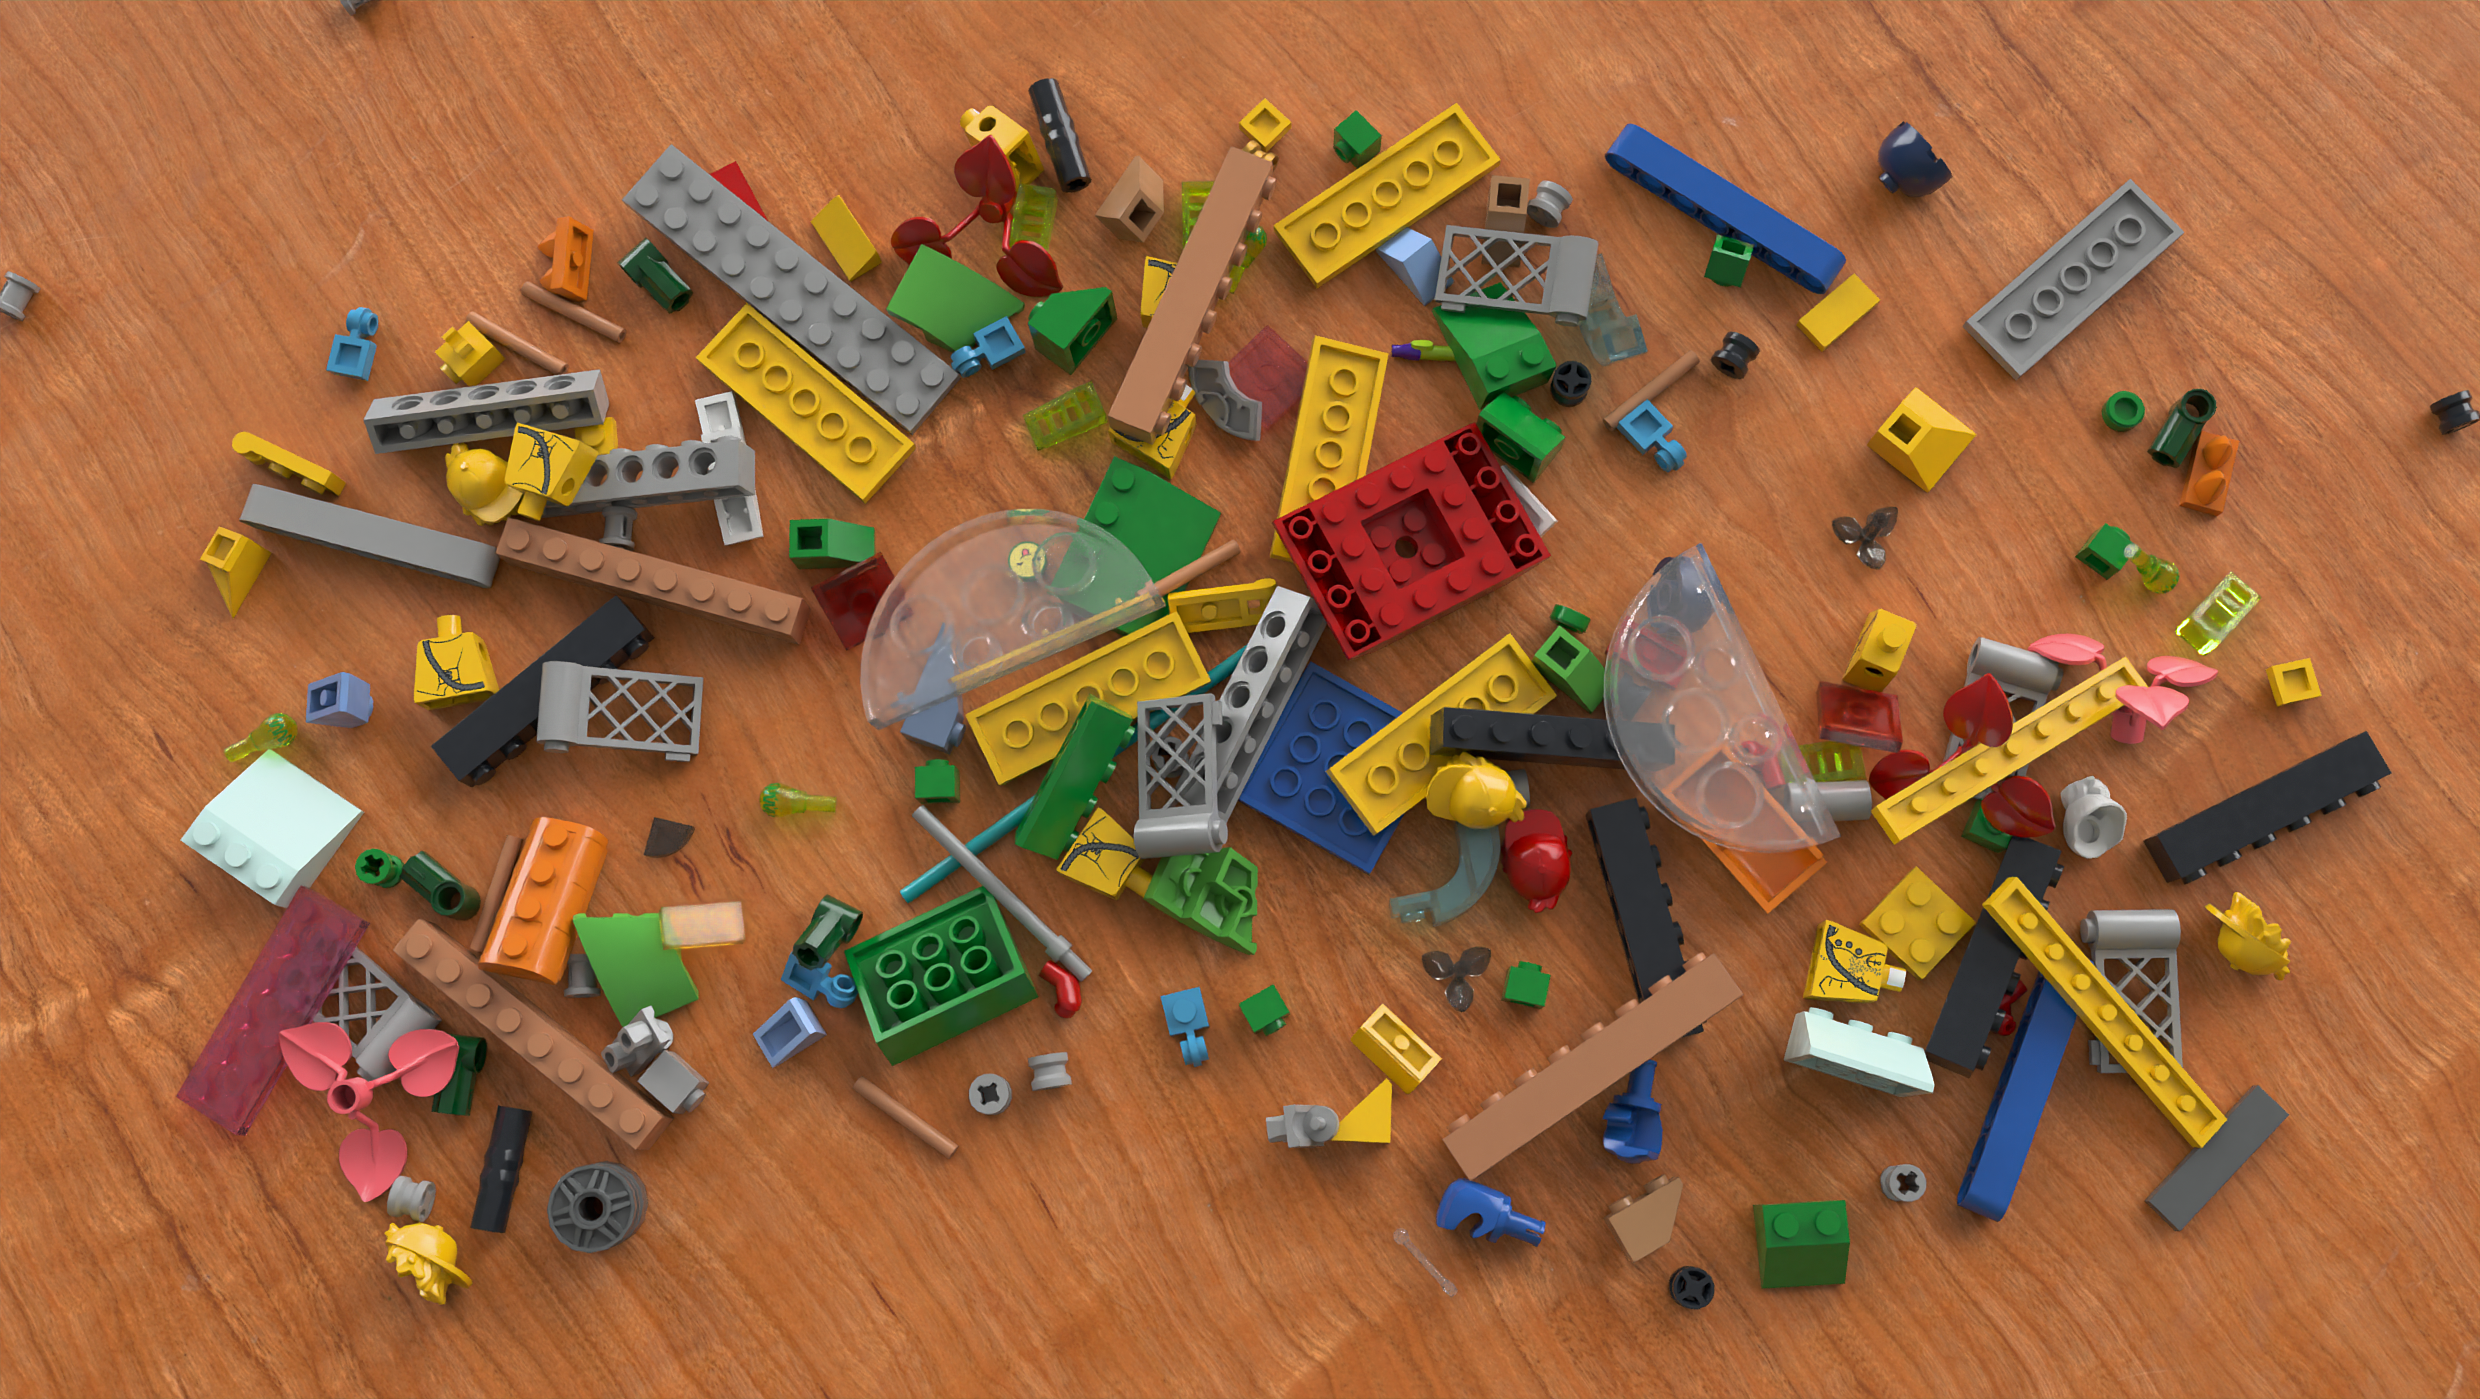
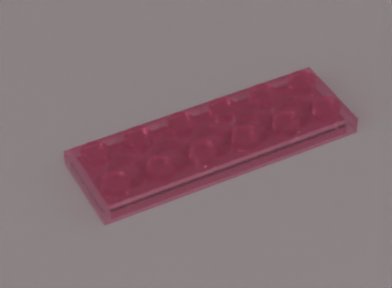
M301 885L176 1097L233 1134L246 1136L287 1066L280 1047L279 1032L313 1022L370 923L310 887Z

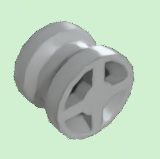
M1542 181L1537 187L1536 198L1528 202L1527 214L1543 226L1556 228L1562 220V211L1570 207L1573 198L1562 186L1551 181Z
M1067 1052L1028 1058V1065L1034 1071V1080L1031 1082L1032 1091L1072 1085L1071 1076L1066 1073L1065 1067L1069 1061Z
M983 1074L972 1082L969 1089V1100L978 1112L987 1115H997L1009 1107L1012 1100V1089L1003 1077L995 1074Z
M399 1176L394 1181L389 1192L387 1201V1213L389 1216L401 1217L405 1214L410 1215L413 1221L424 1222L428 1218L434 1204L436 1194L434 1182L423 1180L420 1183H415L410 1177Z

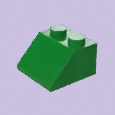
M1107 287L1054 293L1049 296L1045 303L1042 301L1037 303L1028 317V326L1035 349L1069 375H1072L1118 319L1113 293Z
M1505 392L1500 394L1480 412L1476 424L1492 453L1533 483L1536 482L1562 449L1566 438L1561 434L1562 430L1556 423L1547 418L1540 419L1531 412V407L1527 402L1518 396L1510 397Z
M1845 1200L1753 1205L1762 1289L1845 1284L1850 1246Z

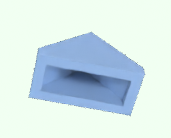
M1407 227L1376 249L1380 257L1424 306L1435 299L1441 256L1431 238ZM1452 277L1447 280L1446 289L1454 283Z
M797 997L788 1000L753 1033L754 1038L772 1068L780 1065L827 1035L808 1002Z

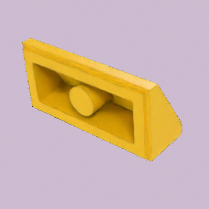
M840 195L834 197L812 219L811 223L850 282L882 263L878 252Z
M1384 1004L1351 1037V1042L1407 1094H1410L1442 1059Z

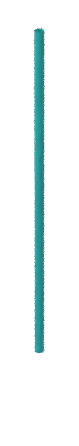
M1247 645L1207 672L1212 683L1185 696L1204 694L1233 674ZM1170 708V709L1173 710L1174 712H1176L1179 708ZM1163 709L1151 712L1150 728L1154 730L1171 718V716ZM1138 722L1132 726L1135 728V731L1126 748L1123 749L1118 746L1112 759L1138 741ZM1034 796L966 843L965 846L977 856L1019 826ZM949 855L899 892L909 904L962 865L952 855Z

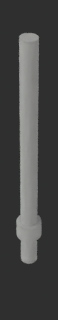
M921 805L912 814V817L1047 948L1045 953L1056 963L1060 961L1081 982L1092 972L1070 949L1073 945L1062 935L1058 937L924 805Z

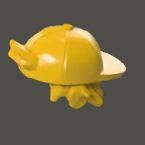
M465 443L453 444L451 454L447 453L445 455L448 468L446 480L448 490L462 506L463 514L466 516L471 515L479 526L485 523L491 526L494 523H499L501 520L507 521L511 515H518V507H520L524 493L505 484L504 479L508 462L486 449L469 450Z
M1462 752L1460 756L1454 755L1447 762V767H1438V772L1432 777L1426 795L1427 808L1434 816L1455 820L1472 829H1490L1504 822L1507 818L1512 822L1524 819L1522 808H1525L1527 803L1522 794L1516 791L1515 784L1508 773L1502 770L1500 766H1495L1486 758L1474 757L1467 752Z
M2234 892L2231 907L2225 913L2210 903L2204 906L2223 922L2217 940L2218 948L2221 954L2231 963L2230 967L2235 970L2241 969L2252 975H2269L2273 973L2275 979L2279 981L2284 980L2285 975L2290 973L2287 967L2290 962L2287 958V949L2291 944L2290 939L2284 938L2281 940L2282 929L2279 924L2267 925L2262 917L2260 907L2254 902L2248 900L2241 893Z
M391 1223L389 1230L384 1233L387 1237L385 1245L388 1247L386 1261L392 1263L396 1260V1271L400 1278L413 1274L421 1297L427 1301L443 1305L446 1302V1291L449 1284L453 1283L466 1289L473 1284L472 1280L464 1272L455 1267L457 1245L451 1236L443 1232V1227L416 1223L399 1229L395 1223Z

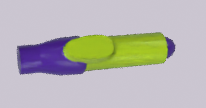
M1414 340L1403 345L1392 344L1391 357L1415 361H1456L1453 351L1449 346L1433 345V342L1429 340Z

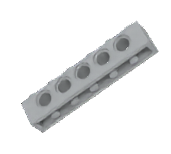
M599 369L374 399L363 421L374 452L379 454L514 436L517 423L545 431L603 424L610 403Z
M733 436L719 437L717 442L713 443L687 440L681 442V446L677 447L652 444L647 445L645 450L632 451L623 448L612 449L610 454L597 456L573 502L569 506L547 501L541 518L602 512V508L607 506H623L633 509L755 495V450L743 443L740 438ZM715 462L713 470L707 474L708 467ZM679 466L676 475L671 478L673 470ZM643 470L640 479L636 481L638 473ZM607 474L605 482L601 485L602 478Z
M1280 586L1276 587L1219 700L1222 702V726H1216L1218 816L1225 823H1227L1327 624L1314 599ZM1197 743L1188 761V764L1194 769L1204 759V747L1200 743ZM1184 769L1175 787L1176 791L1190 775L1186 769ZM1204 771V773L1201 775L1204 779H1205V771ZM1197 780L1183 797L1191 805L1205 804V787Z

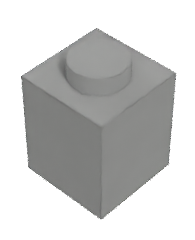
M664 1050L637 1081L672 1113L683 1114L686 1110L692 1112L705 1098L706 1094L703 1090L709 1084L705 1078L678 1054L668 1050Z

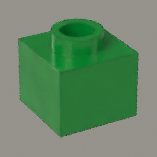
M1355 110L1334 128L1333 148L1343 162H1351L1358 169L1380 152L1382 135Z
M1717 234L1704 277L1712 279L1714 283L1720 286L1729 287L1733 285L1741 288L1754 245Z
M2105 523L2090 536L2075 557L2108 580L2122 569L2138 546L2130 541V537L2125 531Z
M941 759L927 760L926 766L915 767V798L921 804L960 803V771L955 765H949L948 760Z
M1982 797L1975 802L1961 837L1991 851L2000 853L2008 848L2012 835L1991 826L1981 807L1984 798Z
M1519 961L1518 967L1510 966L1507 969L1501 1001L1542 1009L1545 1007L1551 975L1541 973V965Z
M1274 984L1239 1003V1007L1254 1034L1263 1031L1265 1036H1269L1287 1025L1284 1018L1289 1016L1290 1012Z

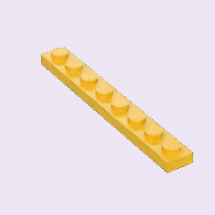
M2124 657L2015 722L2009 739L2003 745L1988 747L1980 743L1878 804L1871 810V813L1895 845L2125 706L2115 697L2116 690L2119 687L2133 685L2148 688V686L2129 660Z
M2008 877L1982 906L2192 1147L2203 1148L2227 1121V1118L2019 878Z

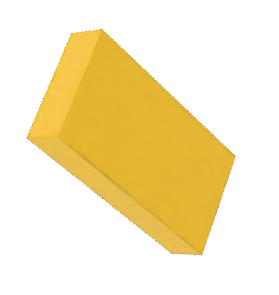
M1854 273L1797 322L1796 326L1823 352L1877 306L1880 299Z

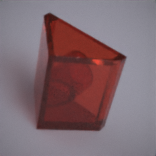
M882 552L811 587L812 592L846 651L915 616L905 593Z

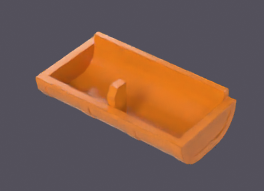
M1720 741L1659 792L1766 914L1771 912L1827 863L1822 857L1824 856L1822 852L1727 746L1724 747Z
M540 817L532 821L502 904L496 914L486 946L477 964L479 970L556 985L558 981H561L578 935L573 923V916L578 913H586L608 853L606 847L609 841L603 834L585 825L554 818Z

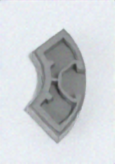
M1198 360L1194 368L1188 366L1191 387L1195 391V398L1199 405H1202L1207 414L1215 421V424L1234 436L1259 441L1261 438L1262 402L1248 398L1237 389L1230 376L1229 362Z

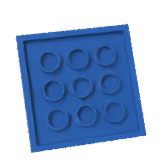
M1310 661L1294 688L1238 801L1370 876L1404 814L1373 836L1328 776L1326 770L1400 716L1402 712Z

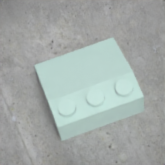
M268 749L204 807L180 841L272 904L294 910L364 812L275 751Z
M1810 1007L1809 1012L1804 1011L1796 1014L1784 1061L1898 1097L1933 1093L1935 1084L1924 1049L1911 1045L1913 1040L1911 1037L1894 1032H1888L1887 1037L1872 1033V1025L1857 1020H1849L1848 1025L1833 1020V1013L1819 1008Z

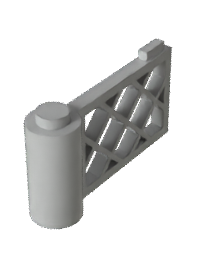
M1446 225L1435 301L1442 303L1441 309L1445 311L1465 313L1466 306L1550 315L1556 318V324L1570 327L1578 326L1579 321L1587 319L1599 243L1594 239L1582 236L1554 237ZM1454 236L1471 238L1477 249L1459 261L1452 252ZM1477 239H1485L1487 241L1481 245ZM1498 241L1508 242L1515 253L1497 266L1486 250ZM1515 243H1522L1525 245L1519 249ZM1535 245L1550 246L1549 260L1535 270L1524 254ZM1480 254H1483L1493 267V270L1475 282L1464 267ZM1520 258L1531 274L1513 287L1502 271ZM1450 259L1456 264L1451 269H1449ZM1460 270L1472 285L1460 295L1445 293L1447 280ZM1547 270L1544 282L1540 275ZM1498 274L1509 290L1498 299L1487 298L1480 287ZM1536 278L1544 289L1542 304L1526 303L1518 291ZM1477 291L1480 297H1473L1470 295ZM1514 295L1519 302L1508 301V299Z
M1978 637L1969 655L1964 687L1975 682L1985 674L1991 673L2004 693L2011 695V697L2007 698L2008 702L2017 698L2034 702L2032 712L2045 705L2050 690L2056 691L2060 686L2063 668L2058 667L2059 662L2048 659L2038 653ZM1952 732L1943 762L1953 755L1958 747L1964 744L1963 739L1955 736ZM2029 764L2019 769L2015 773L2009 775L2008 777H2025ZM1988 788L1973 798L1979 800L1993 791L1991 788Z
M561 661L545 662L542 665L536 742L544 745V751L552 753H568L570 746H585L665 753V761L689 762L690 755L697 756L699 752L703 677L587 667ZM591 677L607 678L618 691L601 704L590 691ZM618 680H629V682L622 686ZM637 681L647 682L658 694L643 707L627 691ZM657 683L670 685L667 686L664 690H662V688ZM676 685L693 686L692 703L682 711L666 694ZM620 695L636 711L621 725L605 708ZM660 698L676 715L661 728L645 712ZM589 701L596 707L590 714ZM692 708L690 721L685 716V713H687ZM599 712L615 729L605 738L587 737L588 721ZM639 715L655 732L644 742L634 741L623 729ZM680 719L690 730L689 745L674 744L664 731ZM619 733L624 740L611 738ZM659 737L664 743H654L652 741Z
M1211 693L1138 701L1139 820L1134 827V845L1138 856L1141 859L1219 852L1222 849V845L1228 839L1227 825L1224 820H1220L1217 806L1216 726H1222V702L1215 701V695ZM1203 705L1204 719L1193 730L1182 718L1192 706ZM1170 708H1179V709H1178L1176 712H1174V711L1171 710ZM1163 709L1171 718L1156 734L1150 728V711ZM1179 724L1190 735L1178 750L1175 751L1164 739ZM1197 741L1204 747V759L1194 769L1182 757ZM1161 745L1172 757L1157 773L1150 766V756ZM1179 762L1190 775L1176 791L1165 778ZM1204 771H1205V779L1201 776V775L1204 773ZM1197 780L1205 787V804L1191 805L1183 797ZM1161 784L1173 796L1162 809H1151V794ZM1178 802L1183 805L1182 807H1175Z
M2173 909L2089 911L2087 918L2081 920L2080 935L2082 941L2088 943L2091 949L2094 966L2136 1015L2153 1030L2152 1033L2155 1037H2160L2169 1045V1053L2183 1068L2176 951L2180 942L2181 929L2176 911ZM2127 958L2141 959L2134 965ZM2151 958H2164L2165 976L2155 985L2140 970ZM2104 959H2118L2129 969L2128 973L2116 985L2105 977ZM2134 976L2151 990L2137 1006L2121 992ZM2165 986H2166V994L2161 991ZM2156 996L2167 1005V1016L2158 1026L2142 1012ZM2167 1027H2168V1035L2164 1032V1030H2165ZM2097 1037L2096 1040H2088L2089 1065H2097L2098 1073H2127L2120 1064H2109V1052Z
M329 923L324 925L274 984L279 990L274 997L290 1011L295 1012L300 1008L314 1022L339 1023V1027L348 1036L349 1021L367 1019V1034L358 1045L351 1039L350 1042L352 1045V1056L360 1066L357 1073L368 1082L397 1071L391 1064L388 1053L392 1044L400 1036L414 1030L435 1029L442 1021L434 1010L410 994ZM332 938L338 943L339 961L321 963V948ZM348 953L351 956H353L354 959H348ZM362 964L366 968V985L348 987V966ZM339 967V988L322 990L321 969ZM312 971V992L298 993L290 986L301 972ZM375 977L378 978L382 983L375 984ZM389 988L398 996L387 1010L376 1011V990ZM366 991V1013L349 1015V993ZM339 995V1016L326 1018L322 1014V997ZM312 998V1005L306 999Z

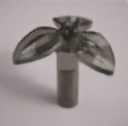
M1884 507L1868 515L1864 528L1853 517L1843 516L1835 518L1832 521L1834 534L1845 544H1852L1860 540L1862 544L1858 549L1857 557L1867 567L1879 570L1885 564L1886 552L1874 539L1876 537L1889 536L1897 522L1898 508Z
M1486 947L1469 948L1462 952L1460 960L1455 964L1446 952L1430 951L1423 954V967L1432 978L1441 980L1450 977L1452 979L1445 990L1447 1001L1455 1010L1461 1013L1465 1012L1473 1002L1474 989L1464 978L1466 976H1480L1484 973L1490 963L1491 950Z

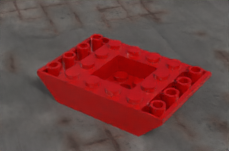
M1475 422L1272 522L1348 661L1374 653L1496 591L1551 556ZM1405 540L1410 542L1415 550L1414 556L1412 558L1399 556L1395 550L1397 541Z

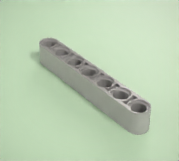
M252 484L239 520L246 525L264 531L488 589L491 588L501 559L495 554L497 548L485 543L258 484Z

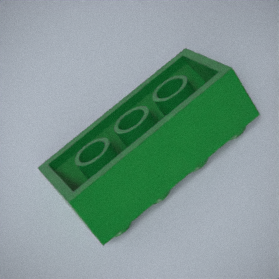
M1089 693L1015 832L1016 845L1057 860L1062 851L1068 853L1079 835V832L1074 830L1081 816L1086 819L1089 817L1098 800V797L1093 795L1098 783L1101 781L1106 784L1117 763L1111 759L1118 746L1125 749L1135 731V728L1130 725L1133 720L1130 714Z

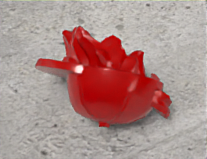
M1530 809L1523 811L1524 819L1522 821L1512 822L1509 819L1505 827L1503 846L1500 849L1503 855L1501 863L1504 867L1502 870L1507 874L1511 887L1529 901L1528 909L1533 910L1535 913H1540L1545 908H1548V910L1554 909L1559 895L1562 894L1568 885L1571 871L1570 858L1573 853L1571 849H1568V837L1564 835L1559 819L1551 811Z

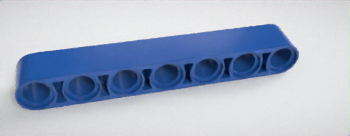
M1627 124L1605 154L1607 163L1613 169L1717 234L1753 244L1752 255L1813 293H1826L1846 263V258L1842 252L1635 124Z
M2040 971L2037 974L1957 1196L1958 1206L1996 1222H1999L2004 1217L2010 1204L2077 1017L2074 1010Z

